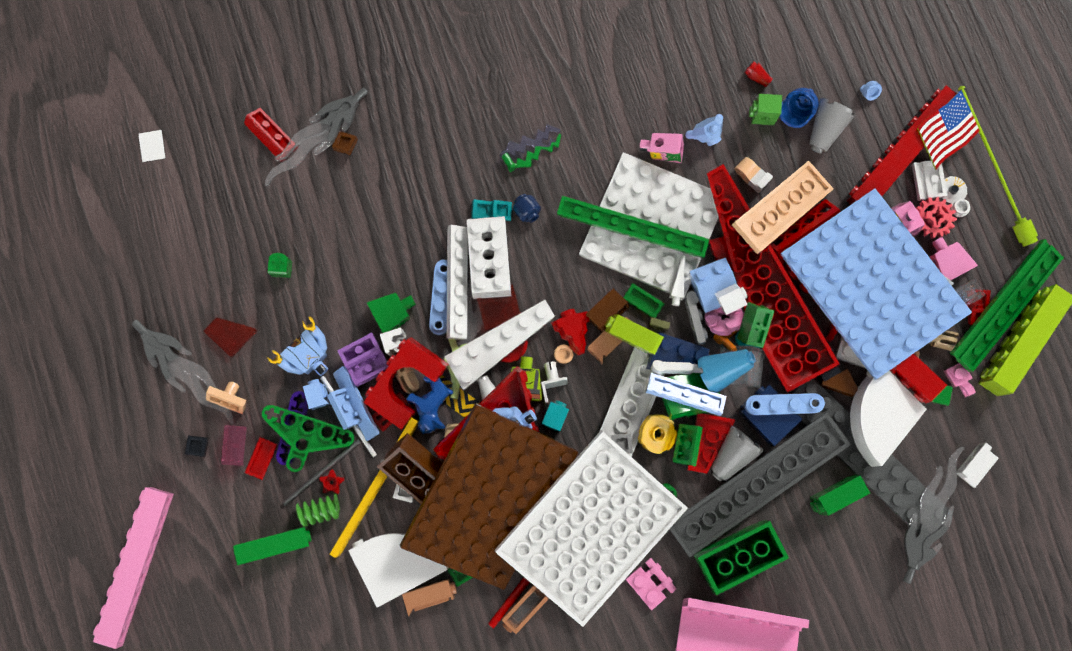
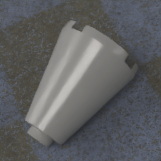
M821 98L819 101L809 145L812 146L811 150L820 154L822 151L827 152L855 116V113H852L853 110L835 101L829 104L827 103L829 99Z
M732 426L711 467L712 475L719 481H722V479L727 481L758 457L764 450L757 443L754 444L750 437Z

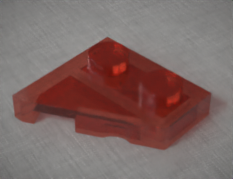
M216 317L203 332L230 357H233L252 338L257 330Z

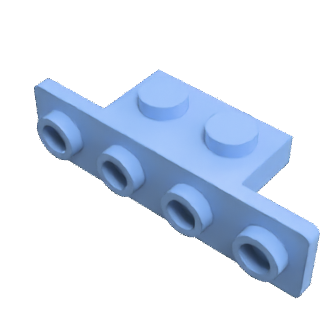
M342 366L333 373L340 389L330 392L327 397L343 429L359 425L366 441H369L379 434V430L347 368Z

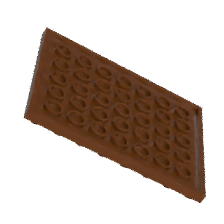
M475 403L404 535L400 548L504 590L515 569L495 552V549L571 465L579 452Z

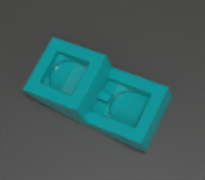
M472 200L471 219L505 216V221H511L512 202Z

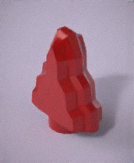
M569 309L561 312V318L551 322L554 331L559 332L561 338L568 341L570 348L579 356L585 353L586 341L584 335L588 331L587 323L589 318L586 316L587 311L576 313L575 309Z

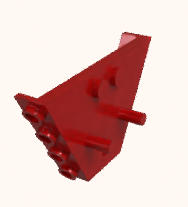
M517 366L479 405L492 411L495 408H511L515 406L522 414L529 410L535 413L534 408L530 405L532 395L526 386V382H528L526 371ZM468 415L433 449L439 458L446 459ZM532 422V429L539 432L538 426Z

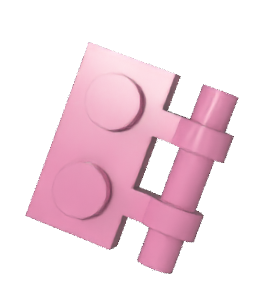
M649 558L645 563L650 569L645 572L639 567L626 580L647 606L653 610L667 598L661 592L662 590L667 588L670 593H673L677 588L672 583L673 580L669 576L667 577L661 570L659 563H655L652 558ZM653 574L661 581L657 586L650 578Z

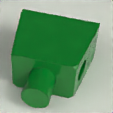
M393 293L369 301L367 305L382 333L397 329L410 319L407 310L414 307L416 303L411 295L401 300L397 293Z

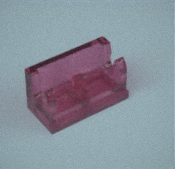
M225 425L222 465L243 466L247 427Z

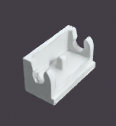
M401 328L380 334L385 353L390 357L398 353L399 349L397 347L401 343L400 340L406 338V334Z

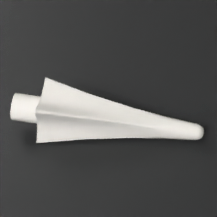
M685 255L681 256L678 273L669 297L672 298L673 306H679L680 300L683 301Z

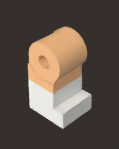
M745 157L735 167L736 173L758 194L773 178L771 174L764 172L748 157Z

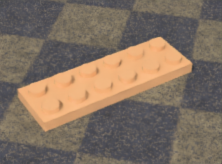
M808 161L734 222L732 226L758 254L830 193L833 188Z

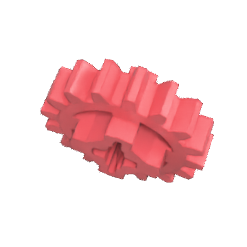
M929 197L926 199V202L923 200L919 203L920 206L916 207L925 223L921 229L924 231V237L930 234L931 239L935 238L936 235L938 238H941L944 234L950 233L949 229L955 227L952 222H955L957 218L952 217V215L956 213V210H950L952 204L946 205V199L940 202L939 197L934 198V200ZM931 206L929 211L924 212L927 207ZM945 223L944 227L939 229L941 224Z

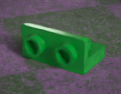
M679 424L673 454L674 463L696 466L703 427Z

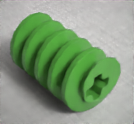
M334 494L332 501L329 496H326V502L319 498L318 504L312 499L311 506H308L306 501H304L303 508L297 503L296 511L301 524L307 527L309 523L315 525L316 520L319 523H323L324 518L326 521H330L332 517L338 519L340 506L338 497Z

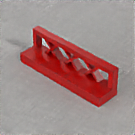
M825 199L807 211L771 242L770 245L781 264L785 263V260L780 255L783 251L840 213V209ZM825 207L830 209L827 212L820 213ZM808 219H814L811 223H804ZM799 229L796 233L789 234L791 230ZM783 239V242L777 246L774 244L775 241Z

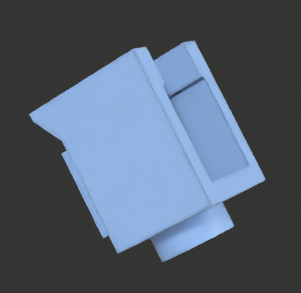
M319 379L307 382L308 385L303 386L309 409L315 410L331 405L327 400L326 386L320 383Z

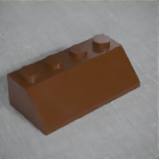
M407 433L390 449L379 462L377 468L417 502L422 504L443 463Z

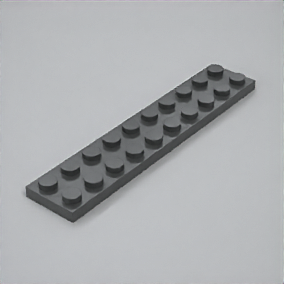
M811 379L800 385L792 393H816L823 397L825 402L823 410L818 413L798 414L802 418L801 422L807 426L828 412L851 444L836 456L855 475H861L865 484L908 526L916 527L915 533L917 535L920 523L931 534L953 515L892 454L883 466L871 467L855 444L851 431L850 413L818 382ZM813 400L812 405L816 407L818 402Z
M826 412L687 509L673 524L670 531L690 558L851 444L828 412Z

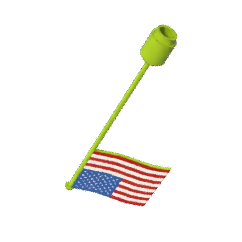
M960 86L958 88L959 92L945 106L928 116L917 128L935 170H937L946 158L964 147L979 132L1018 219L1014 221L1015 225L1012 226L1018 242L1022 243L1023 247L1038 241V234L1031 219L1027 220L1026 217L1021 218L964 90L966 87Z

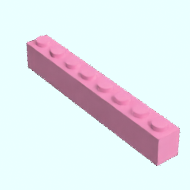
M145 487V490L141 492L139 496V501L141 502L133 514L134 522L132 528L127 532L126 539L128 540L126 546L120 552L121 560L119 566L114 570V581L108 588L106 594L108 597L107 602L100 611L101 619L94 629L93 635L95 637L93 642L114 649L123 646L174 495L173 493L153 487Z

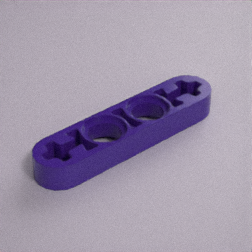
M297 391L292 394L288 410L306 416L308 404L304 392ZM300 395L305 399L304 403L301 402L299 406L300 409H303L302 412L293 410V406L298 407L296 397L299 398ZM292 414L286 415L284 423L288 426L293 425L290 420ZM282 437L280 438L276 459L279 464L286 465L281 455L287 451V448H283V446L290 445ZM300 439L296 442L297 448L299 446ZM296 457L292 458L289 464H292Z

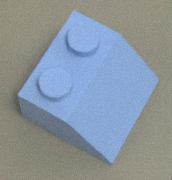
M726 258L690 271L691 286L697 294L704 312L707 313L720 308L721 306L715 293L736 283L733 271Z

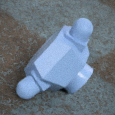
M717 114L715 117L707 118L696 124L693 130L686 132V138H694V140L697 139L702 143L706 142L708 146L720 142L723 116Z

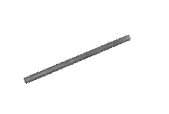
M357 439L282 503L286 506L361 442Z

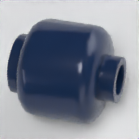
M522 194L515 199L513 210L522 222L532 223L539 218L541 206L532 195Z

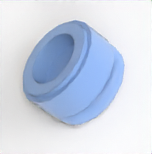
M869 81L861 86L860 91L867 100L871 101L880 96L882 87L876 81Z

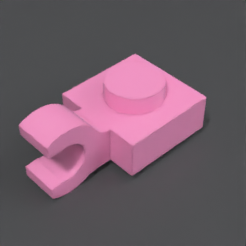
M960 363L944 370L952 387L959 386L964 397L976 393L974 387L968 382V380L972 379L971 374Z

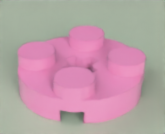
M721 307L705 313V323L710 328V331L721 336H728L732 334L731 332L738 331L744 316L742 308L727 314L729 318H725V320H721L720 317L721 315H726Z

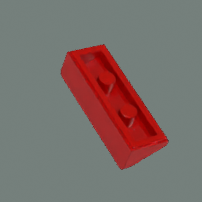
M261 108L246 115L244 124L279 161L285 160L297 149L298 146Z

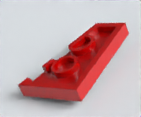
M703 413L696 415L694 426L703 428L696 466L687 465V470L708 473L735 419Z

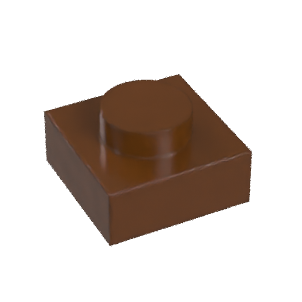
M339 131L332 148L334 151L351 155L358 139L355 135Z

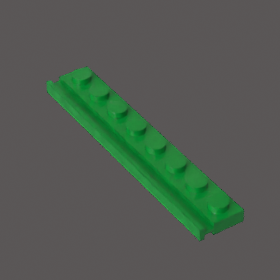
M1046 239L1039 241L950 352L968 372H974L1064 259L1052 245L1047 243Z

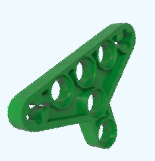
M268 405L262 410V418L291 446L286 466L292 472H298L303 468L309 452L348 447L354 442V434L350 430H344L341 427L274 405ZM273 408L274 413L280 414V411H284L281 416V423L276 422L278 420L276 417L268 419V415L265 414L266 410L270 411ZM288 414L294 415L296 419L295 423L291 426L284 423V418ZM307 420L314 423V429L310 432H306L303 429V423ZM326 426L331 427L333 430V434L329 438H325L321 434V430ZM336 429L340 430L338 434L341 435L349 433L351 441H347L346 444H343L340 438H337V441H333ZM299 439L307 441L308 446L305 450H299L296 447V442ZM294 457L299 458L301 461V466L297 469L291 468L289 464L290 460Z

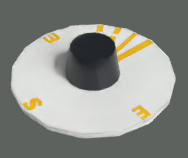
M950 176L945 178L947 197L942 199H946V202L950 204L957 198L965 199L967 195L965 182L958 177Z

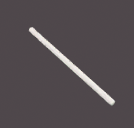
M322 376L320 379L326 386L329 393L333 392L334 390L331 387V385L328 383L326 378ZM357 425L353 426L372 457L377 456L370 443L366 441L360 428Z

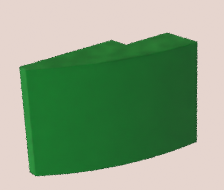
M702 373L680 374L667 377L708 390L700 374ZM662 398L670 420L683 416L691 417L706 412Z

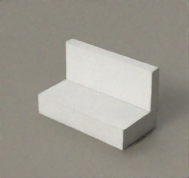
M979 443L955 473L975 488L999 458L990 451L992 449L990 445Z

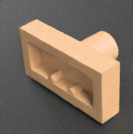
M228 382L224 391L209 386L206 392V400L240 414H243L246 408V400L235 396L239 385L234 382Z

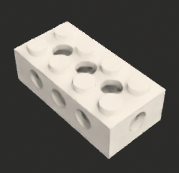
M505 216L467 219L473 299L511 296ZM485 238H491V239H492L491 241H488V242L484 241ZM487 256H493L491 260L485 259ZM488 274L495 275L493 278H486Z

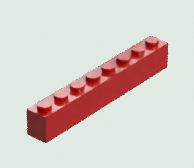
M947 85L942 90L938 88L931 96L933 99L931 103L926 102L919 110L921 112L918 118L914 116L907 124L909 126L908 130H902L896 137L897 143L895 145L891 143L884 151L886 156L883 159L879 157L872 165L875 169L871 173L867 171L860 179L863 183L859 187L856 185L849 192L851 197L847 202L852 205L873 189H876L883 196L924 148V143L917 130L919 125L928 116L945 106L957 93Z

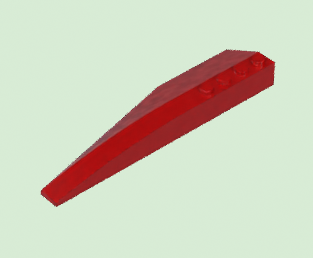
M723 164L708 172L707 177L737 285L740 288L743 287L746 291L748 298H745L747 303H754L758 306L762 305L774 310L762 349L784 388L789 392L840 363L772 246L769 244L757 254L732 226L734 222L750 209Z

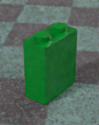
M850 475L811 496L812 502H810V505L815 513L818 512L819 515L829 516L870 494V491L861 475Z

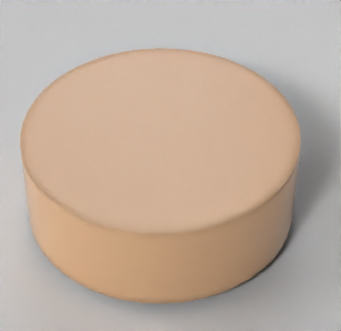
M568 345L558 346L554 352L555 360L560 364L569 363L573 358V350Z

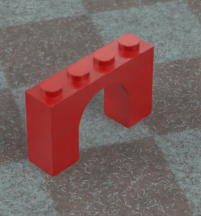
M412 337L401 341L398 345L399 347H397L399 349L396 356L392 355L387 361V369L385 372L381 371L375 380L378 382L374 388L371 386L365 393L367 398L364 401L366 405L401 430L407 426L416 410L400 400L395 394L393 378L396 372L401 368L410 367L436 382L449 365Z

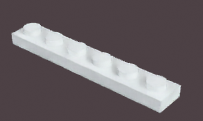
M449 225L447 228L446 338L465 340L467 339L468 231L467 227Z

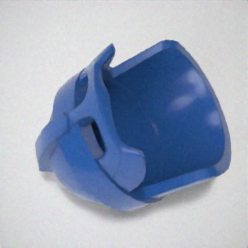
M797 88L791 91L786 99L782 101L780 118L786 125L793 128H801L814 117L819 107V101L814 90L811 88Z

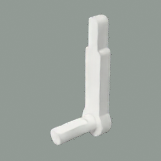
M655 360L651 365V373L657 375L703 373L702 367L698 368V364Z

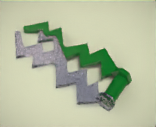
M547 124L545 133L538 129L535 140L523 135L520 145L509 140L506 150L502 151L499 156L503 159L510 172L516 168L531 167V159L538 160L541 149L552 153L553 146L559 148L561 134L558 135L556 141L550 137L548 145L542 143V139L548 140L549 131L560 133V129ZM526 144L535 147V153L527 151L526 161L517 158V164L508 155L509 153L516 155V151L524 154Z

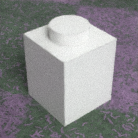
M736 283L715 293L726 315L748 305L745 298H748L746 291Z

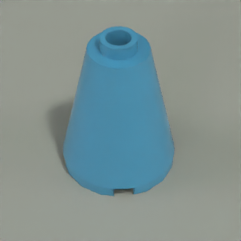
M747 349L703 356L698 360V368L702 367L704 373L700 375L708 390L719 393L752 369L756 359L751 351L749 352Z

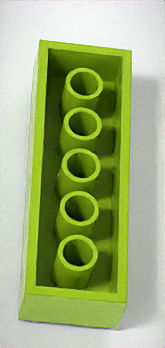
M1057 284L1037 291L1032 298L1031 304L1027 305L1021 312V315H1023L1021 319L1016 321L1011 327L1012 333L1010 336H1007L1001 342L1000 346L1002 348L1000 351L996 352L990 359L992 362L990 366L985 368L980 374L981 379L978 384L996 396L1014 393L1070 308L1072 294Z

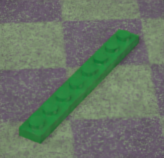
M562 196L557 215L700 258L705 257L709 239L565 196Z

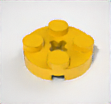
M648 415L639 429V443L647 451L656 454L671 449L677 438V431L673 425L674 422L665 415ZM660 429L659 433H661V436L655 438V431Z

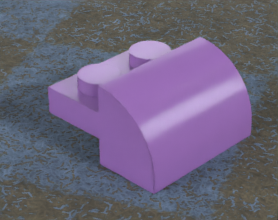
M373 333L337 350L356 387L376 378L381 371L385 372L388 367L385 354Z

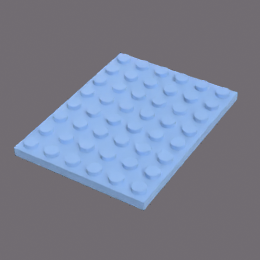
M876 189L870 191L780 254L875 380L972 313Z

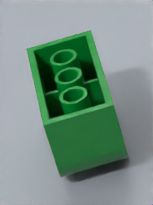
M767 520L749 525L700 550L694 555L708 585L716 595L789 559L771 522Z

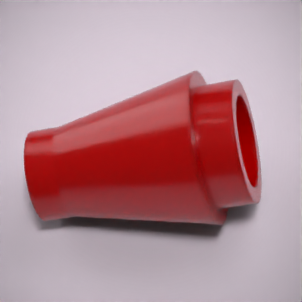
M753 61L744 72L747 78L764 87H767L773 80L759 62Z

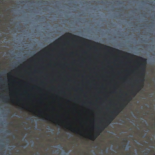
M836 366L819 375L817 379L819 382L826 381L841 373V370Z
M188 435L185 455L206 457L209 438Z

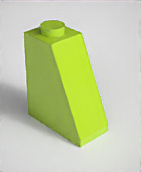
M614 314L613 317L610 316L605 324V327H607L605 332L649 354L655 355L664 338L618 314Z

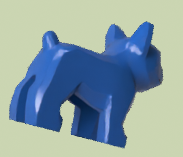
M425 376L423 379L431 384L432 391L423 397L411 393L406 399L408 403L416 406L419 415L417 428L422 434L432 433L436 429L445 428L439 419L438 410L449 394H453V390L447 388L440 378L438 381L433 382Z

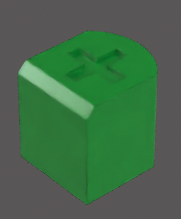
M282 253L270 255L268 274L272 277L291 278L292 261Z

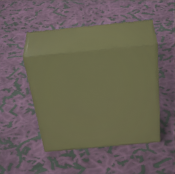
M653 317L649 322L650 328L667 332L670 326V322Z

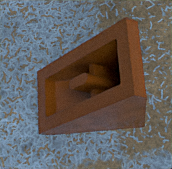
M848 369L842 370L841 373L826 381L819 382L823 388L854 398L858 390Z

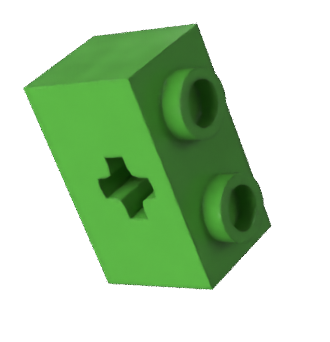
M759 94L749 108V117H752L751 124L774 125L781 115L782 95Z

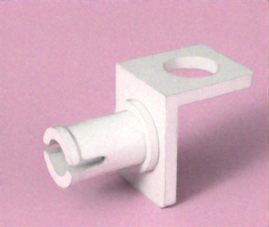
M549 362L544 364L547 381L541 382L546 407H549L546 389L568 384L567 377H558L556 362H551L552 370H550Z

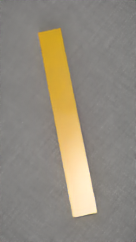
M411 417L398 441L407 433L411 436L413 435L418 425L416 419ZM381 470L332 549L331 556L336 558L342 554L388 477Z

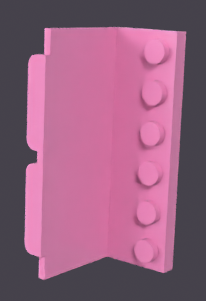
M684 598L676 651H797L799 631L802 632V628L809 627V620Z

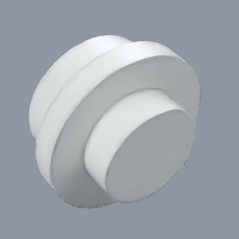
M957 198L951 203L952 207L950 210H956V213L953 215L957 217H964L970 211L969 202L963 198Z

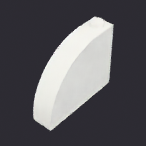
M867 371V376L858 387L852 401L850 412L851 431L855 444L871 467L883 466L927 409L890 371L877 380Z
M402 533L384 534L365 542L361 539L353 543V548L348 550L376 607L448 570L449 567L401 549L400 543L405 535Z

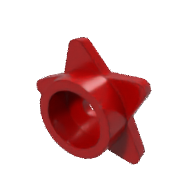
M331 469L327 476L319 478L324 486L323 493L329 491L337 494L340 493L339 485L344 481V478L336 476L333 469Z

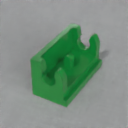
M748 302L737 339L746 345L763 348L774 310Z

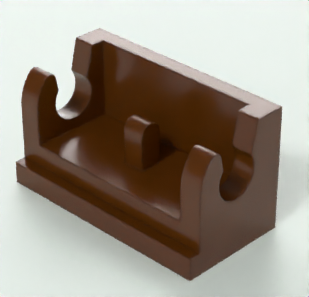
M613 288L586 313V316L603 333L607 328L605 324L610 316L613 317L614 314L622 315L629 308V305Z

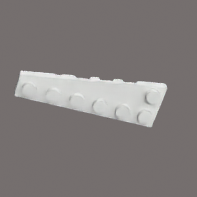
M546 300L445 356L463 390L467 389L489 369L493 368L499 361L555 317Z

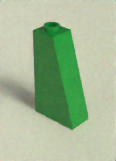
M305 527L237 544L232 547L236 565H241L308 547V542H312L310 531H306Z

